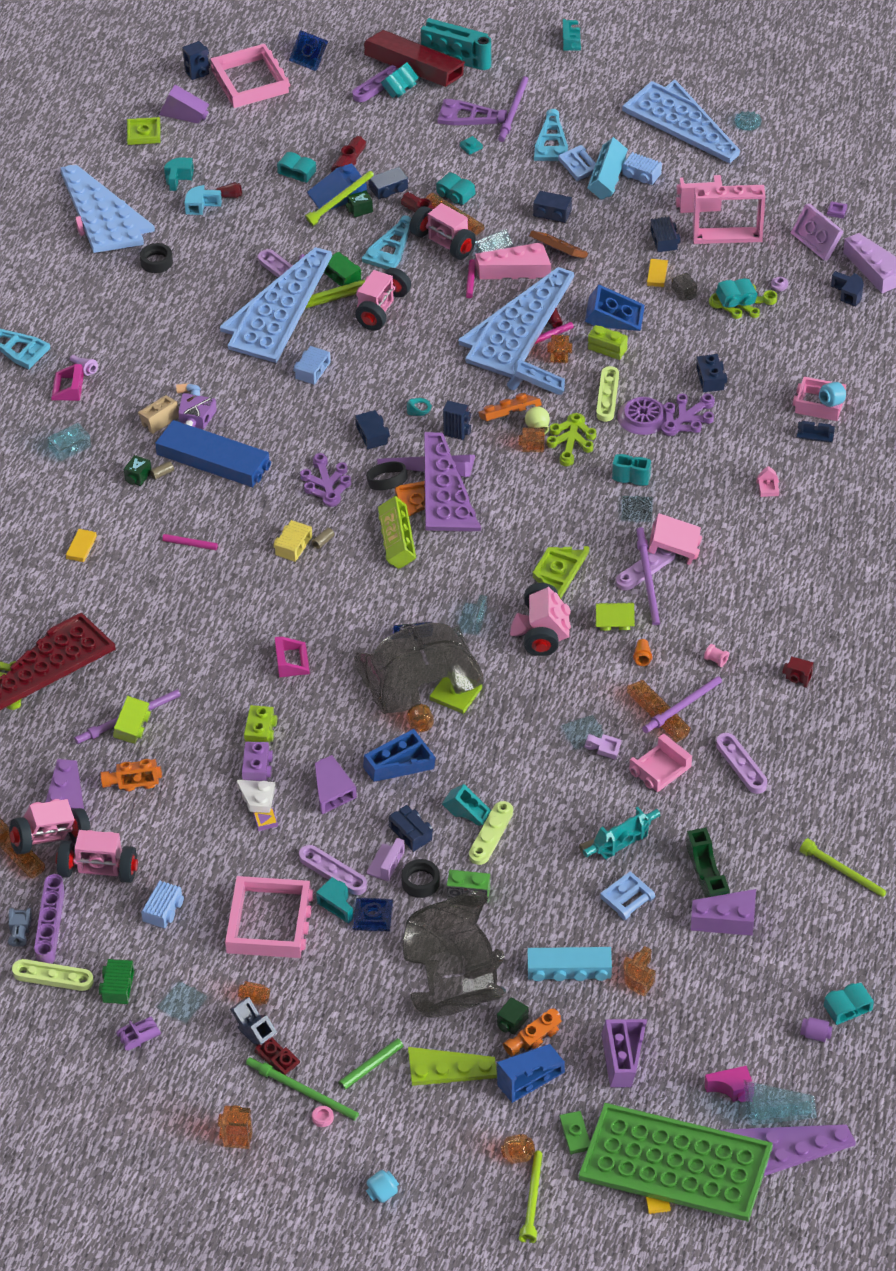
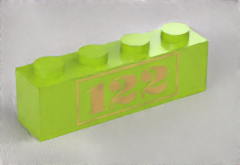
M394 496L378 507V518L381 522L386 560L390 565H394L399 569L415 560L416 553L407 505Z

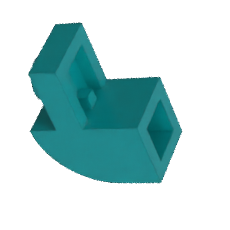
M180 157L166 163L164 166L166 184L169 185L170 191H177L178 180H192L194 172L193 158Z

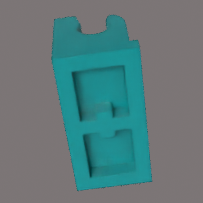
M563 19V51L581 50L580 28L571 27V25L579 24L577 20Z

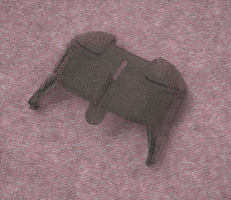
M453 622L452 627L444 623L404 625L400 627V631L384 639L377 646L374 653L357 652L354 656L356 668L367 688L369 687L374 702L384 714L419 707L421 701L418 687L434 680L448 677L456 694L470 691L484 683L482 670L466 643L460 624H456V622ZM420 650L424 651L429 663L428 665L425 664Z
M470 890V892L449 898L446 901L426 906L414 912L407 919L402 945L403 956L406 961L421 963L425 966L429 992H413L410 994L414 1010L422 1016L436 1018L454 1015L479 1006L481 1003L498 1000L506 993V989L497 985V968L504 960V952L500 949L492 951L491 944L486 935L476 924L482 908L488 900V896L485 893ZM465 973L463 976L442 978L445 975Z

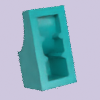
M465 784L450 790L442 802V805L453 816L466 818L478 826L484 824L492 811Z
M331 877L316 892L317 904L349 924L354 918L353 907L346 901L348 899V887L344 882Z

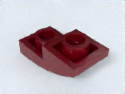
M273 1037L258 1045L254 1051L269 1065L273 1066L276 1071L284 1075L288 1074L301 1062L287 1047L283 1049Z

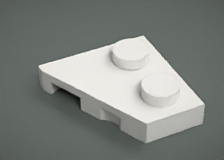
M237 780V787L241 790L242 798L247 803L249 811L270 813L275 793V782Z

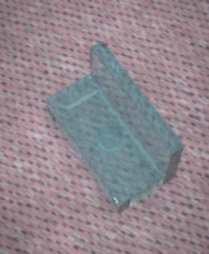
M507 229L475 242L479 253L504 249L513 245Z
M479 595L477 604L465 603L457 628L458 632L480 634L487 610V596Z

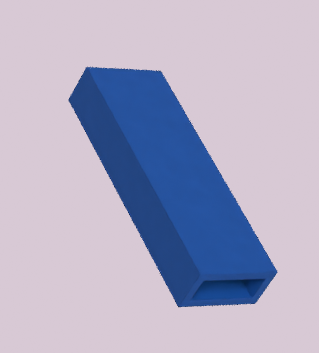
M172 420L155 443L156 454L252 488L256 482L259 483L261 481L262 474L265 470L268 471L271 465L269 452L175 420Z

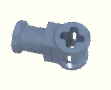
M27 908V910L9 909V928L11 936L8 938L9 945H26L27 939L25 934L29 933L32 920L31 908Z

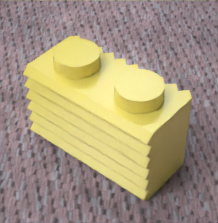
M291 520L289 525L284 526L282 535L274 541L275 554L296 562L312 538V527Z

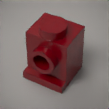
M791 656L789 663L784 664L782 674H785L786 679H789L791 682L803 683V687L807 688L813 674L814 662Z

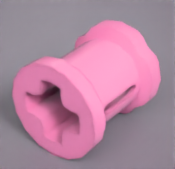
M710 644L704 654L705 660H712L718 663L719 667H723L729 657L728 651H722L716 648L714 644Z

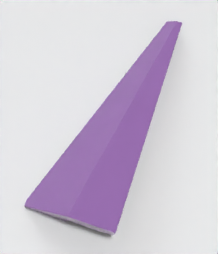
M452 455L451 457L456 464L458 474L470 477L475 455ZM424 457L377 459L378 465L396 461L405 464L406 470L424 472Z

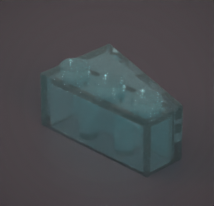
M744 1079L748 1122L751 1125L817 1118L814 1095Z

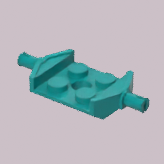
M636 807V816L630 817L624 823L612 827L608 832L602 826L597 833L594 843L583 850L584 856L587 858L597 852L605 859H608L624 847L637 840L644 839L648 836L651 821L660 817L659 810L655 809L648 814H644L639 807Z

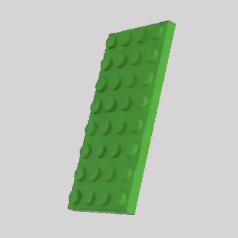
M604 1103L578 1176L581 1181L749 1222L773 1145L772 1142Z

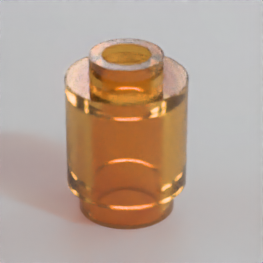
M245 981L244 985L241 984L239 987L238 997H241V1000L245 997H250L253 1004L256 1005L267 1004L270 997V988L263 984Z

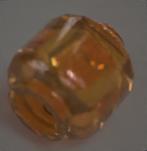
M415 704L407 712V721L411 730L415 729L417 733H421L432 728L434 718L427 705Z
M526 1134L506 1137L504 1145L501 1146L502 1156L507 1158L511 1164L530 1161L532 1155L535 1154L532 1138H529Z

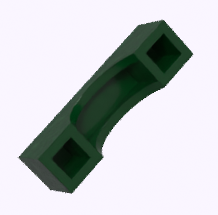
M707 828L687 831L686 848L704 897L730 894L725 875H720L717 869L712 841Z

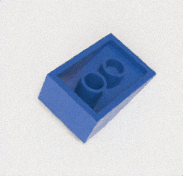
M351 163L336 168L308 190L307 194L318 209H320L362 176ZM365 182L349 195L367 191V183ZM345 197L331 209L343 206L346 203H348L347 197Z
M598 284L589 296L585 322L593 326H603L604 328L641 331L645 305Z

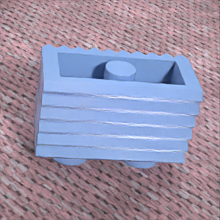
M632 152L622 164V175L639 180L644 184L653 185L661 175L662 163Z
M310 346L307 351L303 352L300 362H296L294 365L295 378L315 385L330 364V352Z
M161 880L158 881L141 911L142 921L164 929L168 922L172 923L176 908H180L183 904L184 896H182L181 887L162 882Z

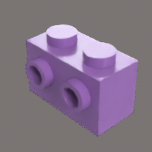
M245 742L242 766L243 780L267 781V777L271 778L272 767L269 766V762H273V750L269 749V742Z

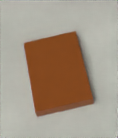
M533 230L529 235L569 255L586 258L588 255L587 251L547 233Z

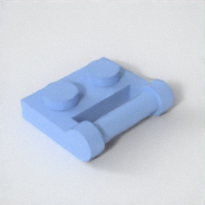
M583 145L577 146L558 156L560 163L576 181L592 175L596 165L594 160L587 154ZM579 156H581L590 167H588Z
M631 871L600 893V898L615 910L623 920L629 918L633 911L648 900L652 901L656 897L653 890ZM638 892L643 894L628 906L624 907L622 905Z

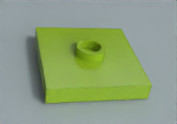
M160 117L127 119V145L161 143Z
M448 670L429 696V700L464 714L481 691L482 684Z

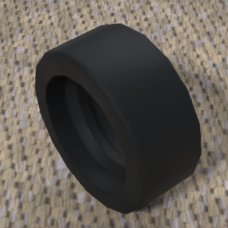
M162 243L146 245L140 252L141 267L149 273L167 271L173 264L172 250L169 246ZM158 254L166 257L160 261L147 260L148 257Z
M416 859L410 861L402 869V887L408 895L415 898L431 896L440 886V871L429 860ZM423 871L430 873L433 880L425 885H416L409 881V876L415 872Z

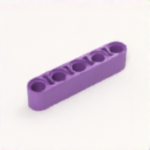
M51 874L44 881L34 946L36 961L51 964L55 960L65 894L63 879L58 874Z

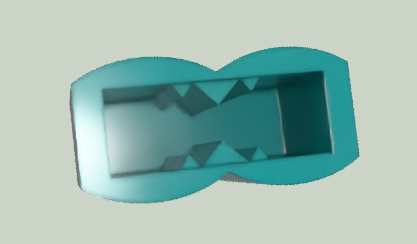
M407 62L380 83L392 98L395 96L399 98L406 92L404 90L406 87L411 89L417 84L415 81L419 77Z
M286 152L277 163L278 174L305 183L316 172V162L308 157H301L293 152Z
M448 172L436 183L438 195L451 199L455 204L464 205L476 194L475 185L471 181L461 179L458 175Z
M746 278L736 281L725 280L719 282L716 289V294L724 307L754 304L758 295L750 279Z
M626 454L615 455L612 464V479L621 483L631 482L639 486L649 484L651 477L650 459L644 457L633 458Z
M851 983L844 990L829 992L824 998L823 1006L834 1023L838 1025L872 1011L874 1000L862 983Z

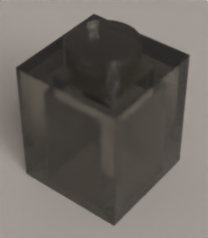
M687 272L672 278L671 290L682 302L692 300L697 296L698 284Z

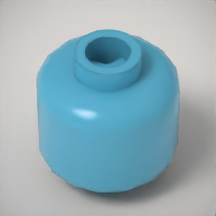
M831 382L820 388L819 399L825 406L833 407L845 401L846 390L841 383Z
M379 1170L367 1180L368 1189L366 1192L372 1201L377 1199L379 1202L384 1203L398 1192L397 1186L399 1183L390 1171Z

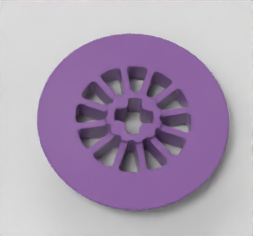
M637 397L625 402L619 408L617 419L625 430L634 434L648 435L661 430V425L666 422V413L664 412V405L650 397Z

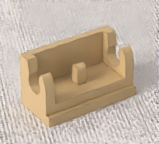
M165 395L139 411L138 415L143 427L148 426L149 431L154 434L170 424L172 420L179 418V408L177 401Z

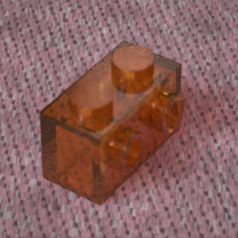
M237 1105L224 1106L223 1114H219L218 1127H220L219 1138L223 1139V1146L249 1149L253 1133L250 1108Z

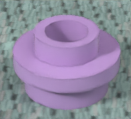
M776 277L772 279L771 287L775 291H784L788 287V280L783 277Z

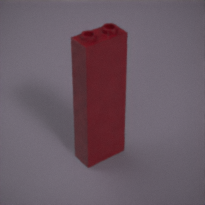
M385 30L366 39L364 43V55L396 66V68H400L408 62L417 76L444 87L458 80L463 75L464 61Z

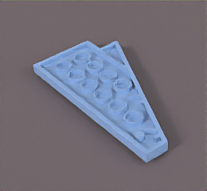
M673 80L666 87L651 81L622 106L623 112L729 164L739 156V148L676 80Z
M78 165L60 167L61 175L77 214L81 216L82 225L93 253L144 245L141 234L155 231L153 224Z
M315 247L220 326V331L233 335L228 343V350L277 363L332 257L331 251Z
M557 267L459 338V345L471 349L465 358L466 363L511 378L514 375V363L517 359L525 361L573 280L574 272Z

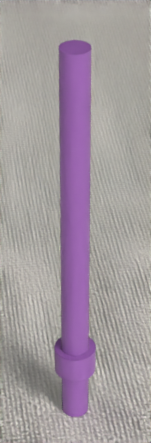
M526 76L522 77L506 120L501 125L498 137L500 142L505 140L506 135L511 130L510 125L528 82V77Z
M640 527L636 529L638 537L637 548L640 551L652 624L660 625L647 551L649 549L648 540L645 539L644 528Z
M719 676L715 677L661 715L657 714L651 718V721L642 727L643 732L648 733L654 728L664 725L667 719L722 683V679Z
M174 690L149 702L148 711L180 697L179 690ZM118 717L97 727L88 728L87 732L74 737L75 742L79 744L90 738L93 740L99 737L101 733L115 727Z

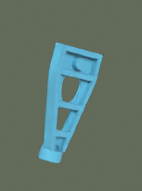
M550 109L546 112L545 123L535 144L534 161H559L558 156L568 151V144L559 120V111L556 109ZM547 130H557V134H547ZM546 140H557L559 146H544Z
M406 215L402 216L393 228L368 248L362 257V262L384 269L396 268L401 261L407 242L411 218ZM393 235L402 237L400 242L392 240L390 238ZM385 245L396 248L394 254L380 251V249Z
M0 329V338H10L5 345L0 343V351L14 363L24 368L30 369L50 349V344L39 338ZM17 342L27 344L20 353L11 349Z

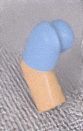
M190 383L176 385L177 393L191 392L192 395L200 396L201 389L197 385Z

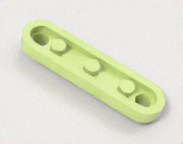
M612 366L605 367L601 371L596 416L600 421L604 422L611 421L615 415L619 370Z
M501 801L494 805L469 851V859L472 863L482 865L489 860L513 816V806L509 802Z
M26 959L18 960L12 966L13 976L19 981L86 991L94 984L93 974L87 969Z

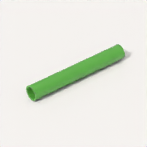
M398 1038L338 1081L339 1085L343 1084L344 1090H346L403 1048L402 1041Z

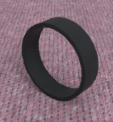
M393 461L372 467L366 473V477L371 489L382 491L402 485L408 479L405 464ZM400 472L398 475L388 479L374 480L375 477L383 473Z

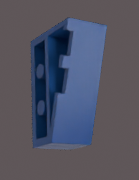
M412 729L365 754L363 768L373 782L432 770L435 767L436 757L415 729Z
M551 1044L497 1062V1086L513 1103L565 1073V1061Z

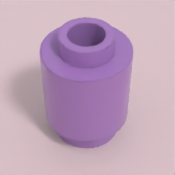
M809 1017V1019L804 1018L800 1035H804L808 1039L825 1042L826 1038H831L833 1027L829 1026V1021Z

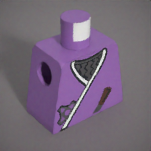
M183 393L179 408V422L204 429L217 411L216 399Z

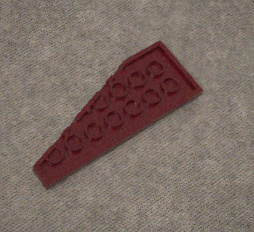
M82 612L55 625L46 632V636L43 639L40 638L31 650H27L10 667V671L7 674H3L0 677V710L116 650L115 643Z

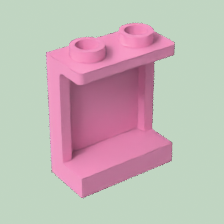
M714 175L713 182L685 184L683 178H680L679 184L676 185L677 195H679V197H676V208H680V213L694 212L695 187L722 186L721 175ZM722 200L700 201V212L721 211Z
M658 513L652 525L648 552L655 554L659 547L688 557L687 564L691 565L693 559L696 560L700 550L697 549V546L700 545L702 539L700 535L701 527Z
M662 734L658 737V745L638 760L634 757L630 759L629 770L634 777H639L643 780L647 788H653L656 792H659L691 768L692 755L667 735Z

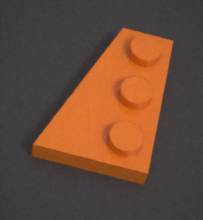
M521 393L512 400L505 399L500 401V404L496 406L488 405L478 413L482 420L489 421L509 415L511 410L513 412L524 411L528 405L538 407L542 404L540 398Z
M425 481L404 484L395 488L396 497L407 505L409 516L425 509Z

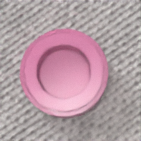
M319 1106L313 1110L312 1121L316 1126L326 1127L333 1122V1111L329 1107Z

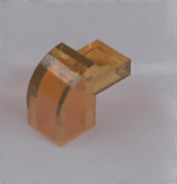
M646 946L640 952H636L633 959L625 958L623 979L627 987L644 997L655 983L656 973L655 970L647 967L651 961L652 949Z

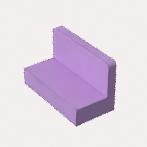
M396 838L393 846L382 844L367 870V875L389 881L405 852L404 840Z

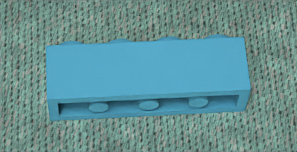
M614 137L602 145L587 187L600 199H605L607 196L610 197L615 192L614 188L619 181L618 176L622 171V164L627 158L628 149Z
M611 947L528 948V979H533L534 981H543L544 979H554L556 981H563L565 979H575L577 981L597 979L603 981L612 979Z

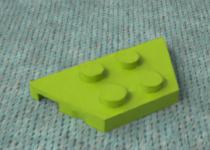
M583 546L581 550H572V547H548L533 571V578L538 583H547L554 586L561 599L589 554L590 547Z

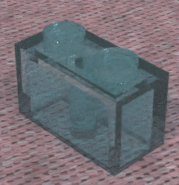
M79 423L47 437L49 450L60 462L91 447L90 435Z

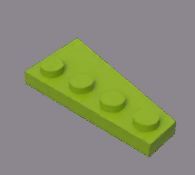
M408 1047L412 1086L497 1078L496 1062L493 1056Z

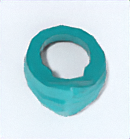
M411 398L407 402V414L411 416H424L432 408L430 401L425 398ZM424 403L427 405V409L421 411L415 404Z

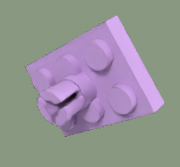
M805 204L791 234L826 261L831 257L844 231L811 204Z

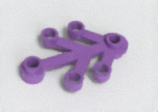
M683 393L678 394L676 402L679 406V417L675 420L673 419L675 404L671 402L664 405L666 422L661 425L662 432L667 436H674L679 431L700 432L701 422L712 423L714 421V414L712 412H705L703 415L695 414L703 408H712L715 402L714 397L708 393L704 394L700 398L699 403L686 411L688 397ZM684 422H691V425L681 424H683Z
M318 453L313 458V465L319 468L322 479L311 475L309 469H303L300 472L301 480L308 481L304 484V491L307 494H313L322 498L326 506L334 507L341 501L340 494L351 485V477L344 475L347 473V464L341 462L336 465V471L329 478L326 468L328 464L327 457L323 453ZM340 478L339 486L333 491L332 486ZM315 485H318V486L324 488V489H325V492L322 491V490L316 489V488H315Z

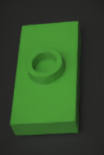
M581 1111L560 1115V1122L570 1154L587 1151L590 1140Z

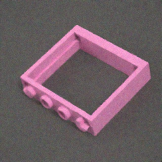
M265 44L210 59L211 71L233 108L289 93L290 83L288 77H285L284 71L279 67L277 59L273 58L272 51ZM263 59L277 82L238 93L224 70Z
M764 185L695 187L693 213L694 244L762 242L765 211ZM758 199L756 227L699 228L700 201Z
M237 876L225 941L226 953L301 958L302 950L306 949L304 934L308 935L309 922H306V919L311 917L309 901L313 902L314 889H310V881ZM245 891L301 895L294 942L238 938Z

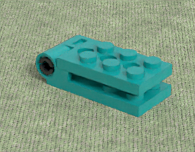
M431 18L427 19L426 26H422L421 45L465 62L464 66L479 70L491 68V38L487 33Z

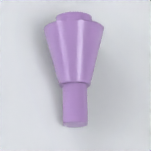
M75 355L70 357V361L73 363L82 364L83 373L86 376L96 372L98 367L96 360L79 358Z

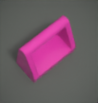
M74 364L55 373L51 400L80 401L84 377L82 364ZM62 378H73L72 386L60 391Z
M275 637L279 677L310 674L306 643L286 637ZM299 649L301 666L287 663L284 651Z

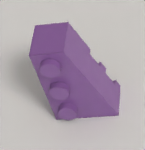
M57 759L46 802L54 799H68L71 810L77 808L84 809L77 761Z
M756 889L693 900L691 931L753 936Z
M647 1019L605 1020L601 1036L610 1088L632 1086Z

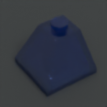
M300 30L289 61L316 71L328 41Z

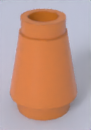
M639 639L637 641L633 655L634 661L639 666H647L652 660V653L646 639Z

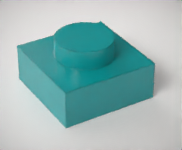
M474 136L459 142L460 147L469 155L483 149V144Z

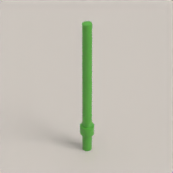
M251 1057L246 1061V1065L259 1071L260 1075L266 1078L269 1076L354 1121L359 1115L358 1112L274 1070L273 1066L267 1063H261Z

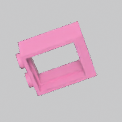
M803 377L802 384L798 383V396L795 395L793 399L795 413L838 421L843 403L827 407L824 404L804 401L806 393L819 395L820 388L825 384L831 383L830 381Z

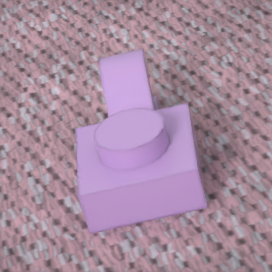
M588 734L584 748L589 750L598 749V755L616 760L622 740L604 734L602 738Z

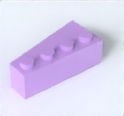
M860 233L845 238L843 253L881 293L896 288V256Z

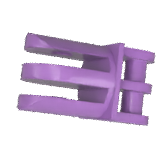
M152 1016L135 1024L129 1021V1025L118 1029L116 1032L117 1036L121 1037V1043L125 1044V1050H131L138 1046L141 1047V1043L161 1035Z

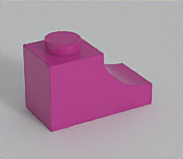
M747 1066L705 1075L704 1086L707 1092L726 1094L733 1102H746L754 1095V1084Z

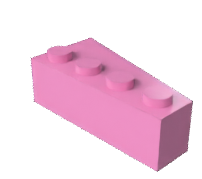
M543 242L475 254V268L479 279L544 278L551 273V263Z

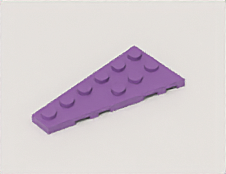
M425 432V530L481 531L480 523L477 521L474 508L472 509L461 476L457 472L456 464L451 457L444 434Z
M847 1125L722 1130L772 1142L773 1148L764 1176L855 1146L856 1144Z

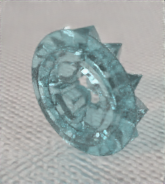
M741 111L740 114L736 115L735 124L742 130H754L761 125V118L759 114H755V111Z

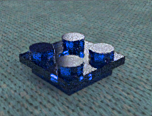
M356 898L353 930L390 932L393 899ZM371 911H376V912H378V913L375 914V915L369 914V912H371Z

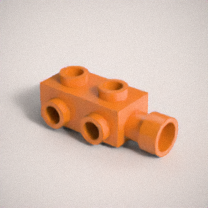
M156 759L122 762L121 764H116V772H101L103 788L118 784L119 789H124L125 791H133L136 787L140 786L151 789L155 787V784H159V778H162L161 766H157Z
M551 1008L543 1013V1015L521 1030L516 1037L503 1043L505 1051L513 1057L520 1052L522 1047L526 1051L531 1047L533 1050L538 1048L543 1043V1038L547 1035L551 1038L560 1030L558 1027L562 1021L559 1012Z

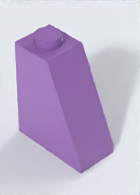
M174 85L159 115L199 124L201 119H206L209 113L207 111L209 104L179 86Z
M332 755L315 763L321 814L357 798L355 784Z

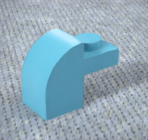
M205 185L190 189L185 197L186 214L203 215L204 206H221V190H205Z

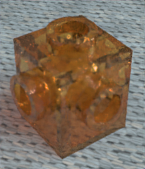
M551 335V342L547 343V353H550V362L568 363L569 353H572L573 343H569V335Z

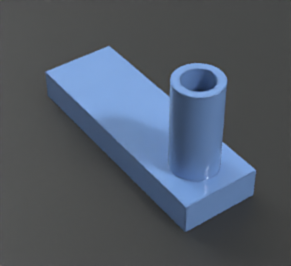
M517 359L514 363V375L507 383L509 389H517L520 383L525 380L555 394H563L564 378L520 359Z

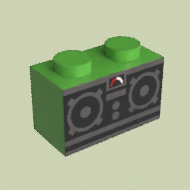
M449 870L447 881L448 900L488 904L490 893L489 873Z

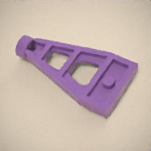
M444 99L438 117V124L478 125L504 123L507 117V110H494L461 100ZM467 110L471 112V115L467 118H458V111ZM479 112L486 114L487 117L475 118V115Z

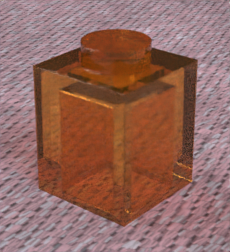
M523 428V435H519V446H522V452H544L545 428Z

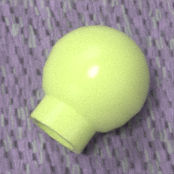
M532 407L525 415V423L528 428L535 431L538 436L548 433L550 418L547 410L542 407Z

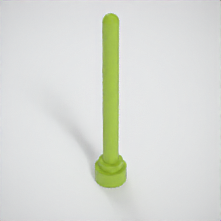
M368 171L316 212L310 211L305 215L307 221L312 226L316 225L320 216L372 178L374 173Z
M807 838L802 843L799 850L802 854L817 857L881 897L886 895L885 889L817 849L818 846L815 845L814 841Z
M540 1150L535 1151L533 1156L525 1225L522 1226L519 1232V1240L521 1242H526V1239H530L529 1243H535L537 1239L534 1219L542 1163V1152Z

